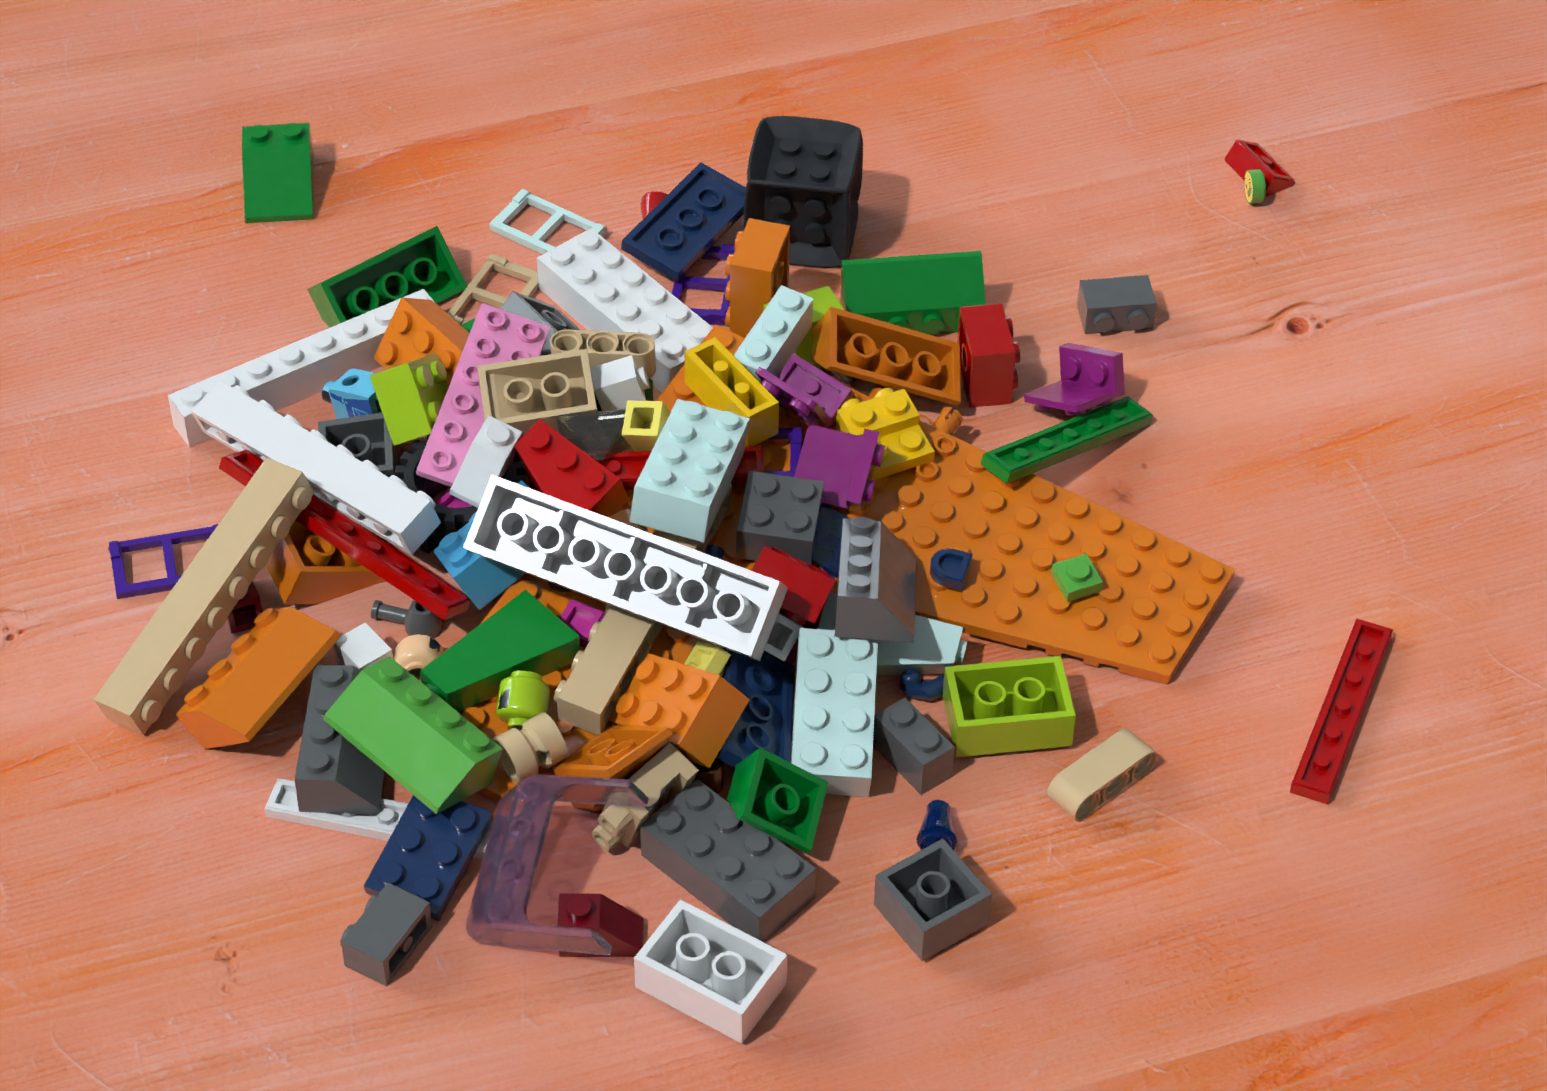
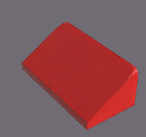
M1236 140L1225 156V162L1243 180L1247 170L1260 169L1265 178V196L1293 187L1295 184L1294 179L1258 143Z

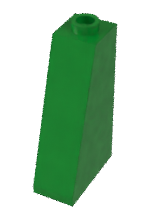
M525 589L421 669V682L457 712H460L497 696L501 681L510 677L514 671H530L544 676L572 664L575 655L580 650L579 635Z

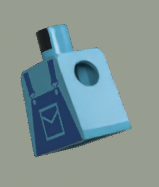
M353 368L335 382L329 381L325 384L322 390V398L324 401L332 404L336 419L382 412L369 376L375 373Z

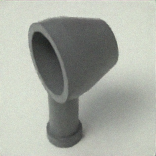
M375 600L371 610L372 619L378 620L380 618L405 624V630L409 636L421 634L435 638L442 632L443 619L415 600L412 601L409 609L383 604L382 601Z

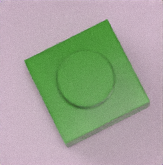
M1087 553L1052 564L1051 575L1066 602L1102 590L1103 581Z

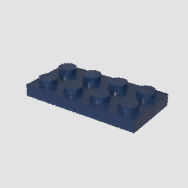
M700 162L622 240L621 250L678 282L744 214L746 187Z
M723 648L731 656L725 664L726 668L722 677L750 700L716 758L736 768V764L759 748H762L790 762L794 665L777 658L765 650L761 660L758 661Z

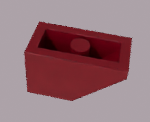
M559 893L557 923L559 957H635L643 947L644 919L601 893Z

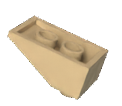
M587 349L477 366L485 420L489 415L522 431V435H525L539 419L566 439L601 434Z

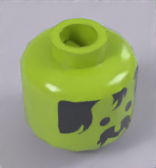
M530 671L512 672L510 677L503 679L500 683L496 715L500 720L508 723V729L517 728L521 731L523 722L542 712L548 714L549 686L542 681V676Z

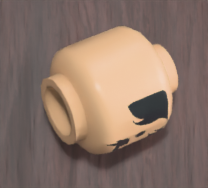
M411 635L401 640L397 645L394 660L421 682L420 670L443 653V649L435 639L428 635Z

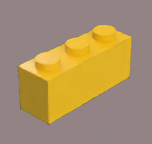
M715 337L684 352L685 384L707 407L721 411H730L736 415L750 418L745 446H754L778 434L779 402Z

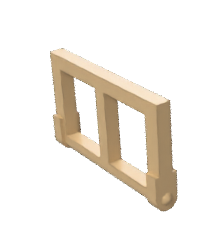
M490 254L482 268L447 314L460 325L465 324L468 320L458 316L471 299L501 309L507 298L480 288L492 270L528 282L520 293L528 297H532L539 288L538 272L509 262L506 258Z

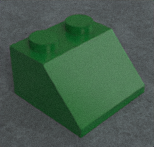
M759 748L736 764L727 799L739 820L805 853H809L812 851L828 782Z

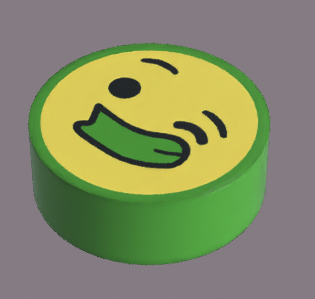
M1260 169L1247 170L1245 173L1244 189L1249 204L1262 203L1265 199V178Z

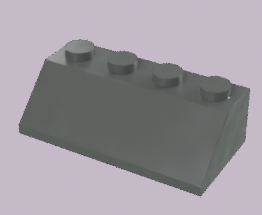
M861 516L852 519L843 518L834 637L914 643L916 557L882 521H874Z
M316 665L314 667L295 774L299 812L380 814L386 772L324 721L326 712L361 672L355 666Z

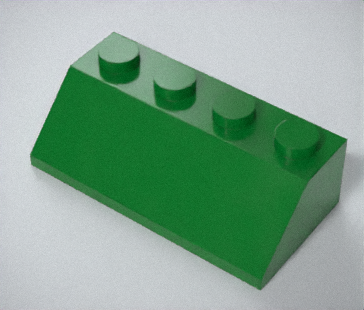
M435 226L307 290L322 320L331 328L422 289L438 304L464 291L467 288V284L438 226Z
M981 251L842 260L840 304L845 311L926 334L957 333L960 307L986 305Z

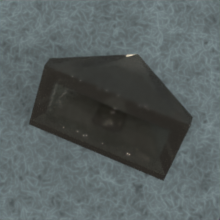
M626 409L557 416L558 433L595 460L603 461L631 448L622 436Z

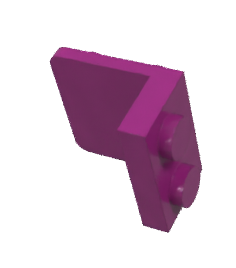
M792 353L777 377L762 367H759L755 372L762 381L761 384L779 402V406L787 409L788 406L792 407L799 413L798 417L809 425L817 426L820 423L824 427L831 429L836 421L837 410L855 394L852 389Z
M811 425L806 430L794 477L823 481V505L863 514L865 502H872L876 487V481L872 480L875 466L881 467L886 445L881 444L880 433L877 431L864 429L862 437Z

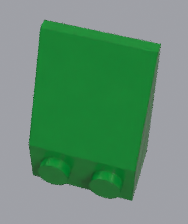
M310 123L242 126L245 223L313 219V146Z

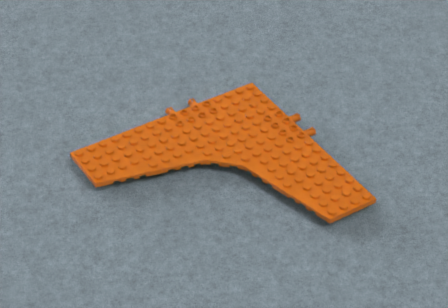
M715 325L701 344L715 337L734 356L745 338ZM685 364L656 400L663 401L670 411H672L677 399L693 401L706 406L685 384ZM876 384L868 396L852 389L855 394L851 399H859L860 402L873 399L876 393L885 387L884 385ZM779 406L778 428L802 427V449L806 430L811 425L799 418V413L792 407L788 406L787 409ZM944 407L932 426L919 420L922 431L935 451L934 461L874 480L876 481L874 496L871 503L865 502L863 514L822 504L812 565L835 577V583L830 593L837 594L843 518L852 519L861 516L874 521H882L916 557L915 615L963 627L967 634L1022 648H1027V645L1046 649L1045 654L1061 656L1063 653L1083 658L1084 664L1096 667L1099 664L1118 667L1120 673L1168 685L1232 581L1235 573L1234 568L1035 474H1030L1008 484L1004 483L980 464L986 451L952 436L963 421L962 415L956 409L948 417L952 407ZM836 421L831 427L833 430H836ZM602 434L589 435L583 447V450L587 453L634 452L626 440L619 443ZM766 439L754 445L763 446L764 470L790 471V440ZM746 484L732 485L731 508L710 545H718L724 549L723 561L751 571L756 561L735 558L737 527ZM634 489L625 490L630 501L620 511L632 508ZM647 527L648 533L653 534L655 529ZM949 548L973 554L962 591L944 587L932 579L930 575L931 558L939 550ZM1087 553L1103 581L1102 590L1066 602L1051 575L1052 564ZM525 573L510 585L481 623L525 589L558 618H560L571 599L605 612L607 603L575 591L557 592L549 586L548 581ZM824 605L819 614H822ZM781 607L779 613L783 615L784 608ZM664 625L648 653L684 664L697 642L715 644ZM580 646V650L584 651L586 649ZM572 664L542 676V681L550 688L548 715L562 734L568 756L598 736L558 720L557 703L554 702V694L560 681H567L572 673ZM498 695L458 712L492 740L494 737L509 730L508 723L500 720L496 715ZM609 721V723L607 724L605 730L608 729L609 727H611V726L614 725V724H612V723ZM499 761L491 785L478 792L526 817L560 789L562 785L552 767L544 768L542 766H539L538 774L519 784H515L506 774Z

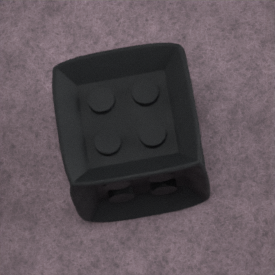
M797 116L766 117L758 124L747 168L748 182L744 196V229L749 218L789 225V265L830 268L842 266V260L849 259L857 227L858 199L862 185L863 139L860 128L840 121Z

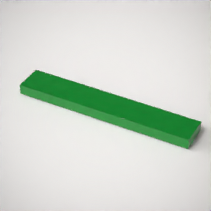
M1127 396L983 454L980 464L1004 483L1008 484L1147 427L1151 424L1153 414Z

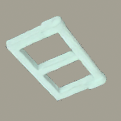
M522 189L512 199V202L489 223L490 231L540 254H545L556 248L543 241L563 221H567L584 230L592 228L603 238L608 230L606 226L600 223L597 224L539 198L525 189ZM527 204L552 215L532 236L507 225Z

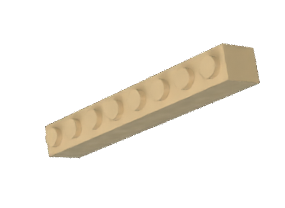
M266 457L93 699L108 720L142 735L147 732L152 723L158 720L163 707L173 693L181 687L184 677L194 663L203 656L210 640L224 626L227 616L236 603L245 596L248 586L258 572L266 566L270 555L279 542L287 536L291 525L300 512L309 505L314 491L303 471Z
M730 483L704 543L655 529L653 535L705 553L706 547L712 542L731 508L732 484ZM609 604L606 605V614L603 620L594 623L589 634V644L584 651L579 650L575 655L571 666L572 673L567 681H560L554 694V702L557 703L558 720L596 735L601 734L605 730L617 701L626 691L636 674L638 666L644 661L664 626Z

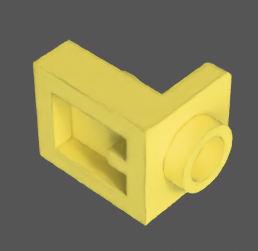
M697 642L684 664L722 677L726 668L725 664L731 654L720 646Z

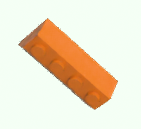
M830 307L812 329V359L827 370L898 390L905 389L906 392L956 406L961 402L960 343L834 307Z
M291 606L275 610L273 608L266 609L254 620L255 627L232 644L231 649L233 651L229 656L211 667L208 671L210 677L203 685L194 688L184 698L186 704L177 712V717L204 749L249 742L341 637L339 633Z

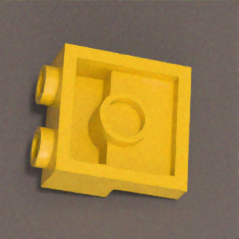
M884 388L876 393L873 399L860 402L859 399H850L837 410L835 428L837 431L862 437L864 429L880 433L881 444L886 445L881 467L875 466L872 480L934 461L935 451L919 425L920 414L905 389L894 392L892 388Z

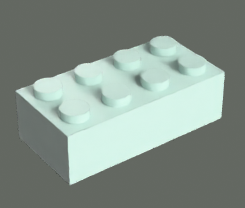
M677 399L635 484L630 522L704 543L744 454L750 418L736 415L730 411L706 407L693 401Z
M799 628L791 763L827 781L828 785L825 794L869 797L872 778L878 640L834 637L835 630Z

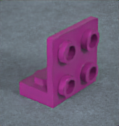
M1072 343L1059 346L1061 381L1024 394V402L1037 404L1038 408L1042 410H1065V414L1071 416L1083 415L1087 412L1088 408L1094 406L1108 405L1110 400L1125 395L1123 353Z

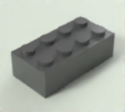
M698 779L640 825L641 856L731 926L762 942H766L815 899L816 868L775 837L739 820L730 803Z

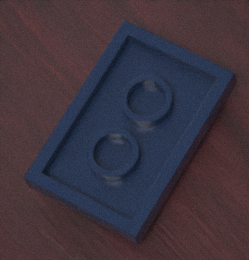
M413 795L364 884L365 892L372 896L378 895L384 886L390 883L430 902L431 918L439 921L493 820L492 812L460 801L435 814Z

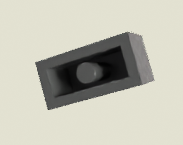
M1148 275L1080 280L1077 308L1084 334L1153 329L1157 303Z
M906 698L899 700L874 715L873 747L920 795L925 794L952 777L955 747Z
M387 883L378 895H373L369 899L364 913L355 924L349 925L344 931L340 945L342 947L345 967L387 986L433 927L430 902Z

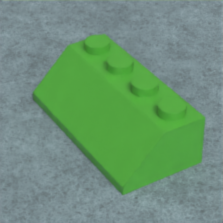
M391 657L363 669L324 716L326 723L435 814L491 785L503 748Z

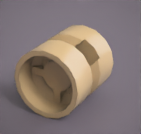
M545 712L523 722L521 731L517 728H511L493 738V741L503 748L499 761L506 774L515 784H519L538 774L539 766L550 768L568 757L567 747L561 732L552 718Z

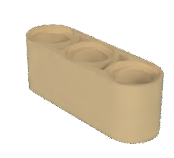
M560 330L554 333L550 339L551 354L587 349L590 368L632 355L637 369L644 367L648 379L653 377L656 372L655 340L645 333Z
M1121 729L1057 774L1048 786L1047 795L1075 820L1082 821L1143 778L1156 763L1157 753L1129 729Z

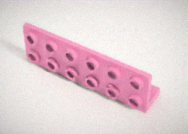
M485 303L480 305L416 470L418 476L452 487L474 438L485 422L477 366L541 356L550 326Z

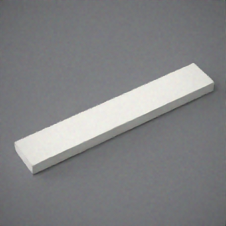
M278 778L265 806L266 817L388 841L408 803L382 798L380 814L299 812L295 781ZM492 820L473 858L498 862L509 832L508 823Z

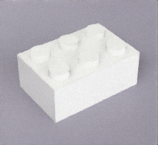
M679 900L634 957L635 987L742 1044L787 984V954Z

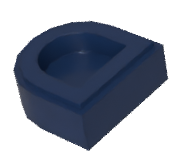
M949 548L939 550L931 558L930 575L932 579L944 587L962 591L973 554Z

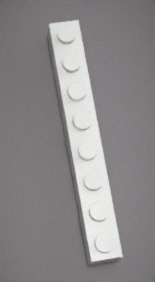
M424 289L403 297L433 300ZM401 298L168 395L173 426L189 448L211 439L212 437L203 433L191 410L220 380L233 388L236 385L242 387L252 399L257 402L264 400L277 411L322 392L327 382H335L350 369L355 368L369 372L381 367L373 357Z
M220 380L191 410L203 433L236 452L247 449L263 461L267 457L303 471L314 491V495L354 522L410 555L421 546L441 523L434 510L436 504L426 493L422 491L415 493L408 489L407 485L394 475L388 477L382 474L378 467L369 460L361 462L343 445L339 444L335 447L320 432L314 429L309 432L292 416L287 414L283 417L268 402L264 400L257 402L238 385L233 388Z

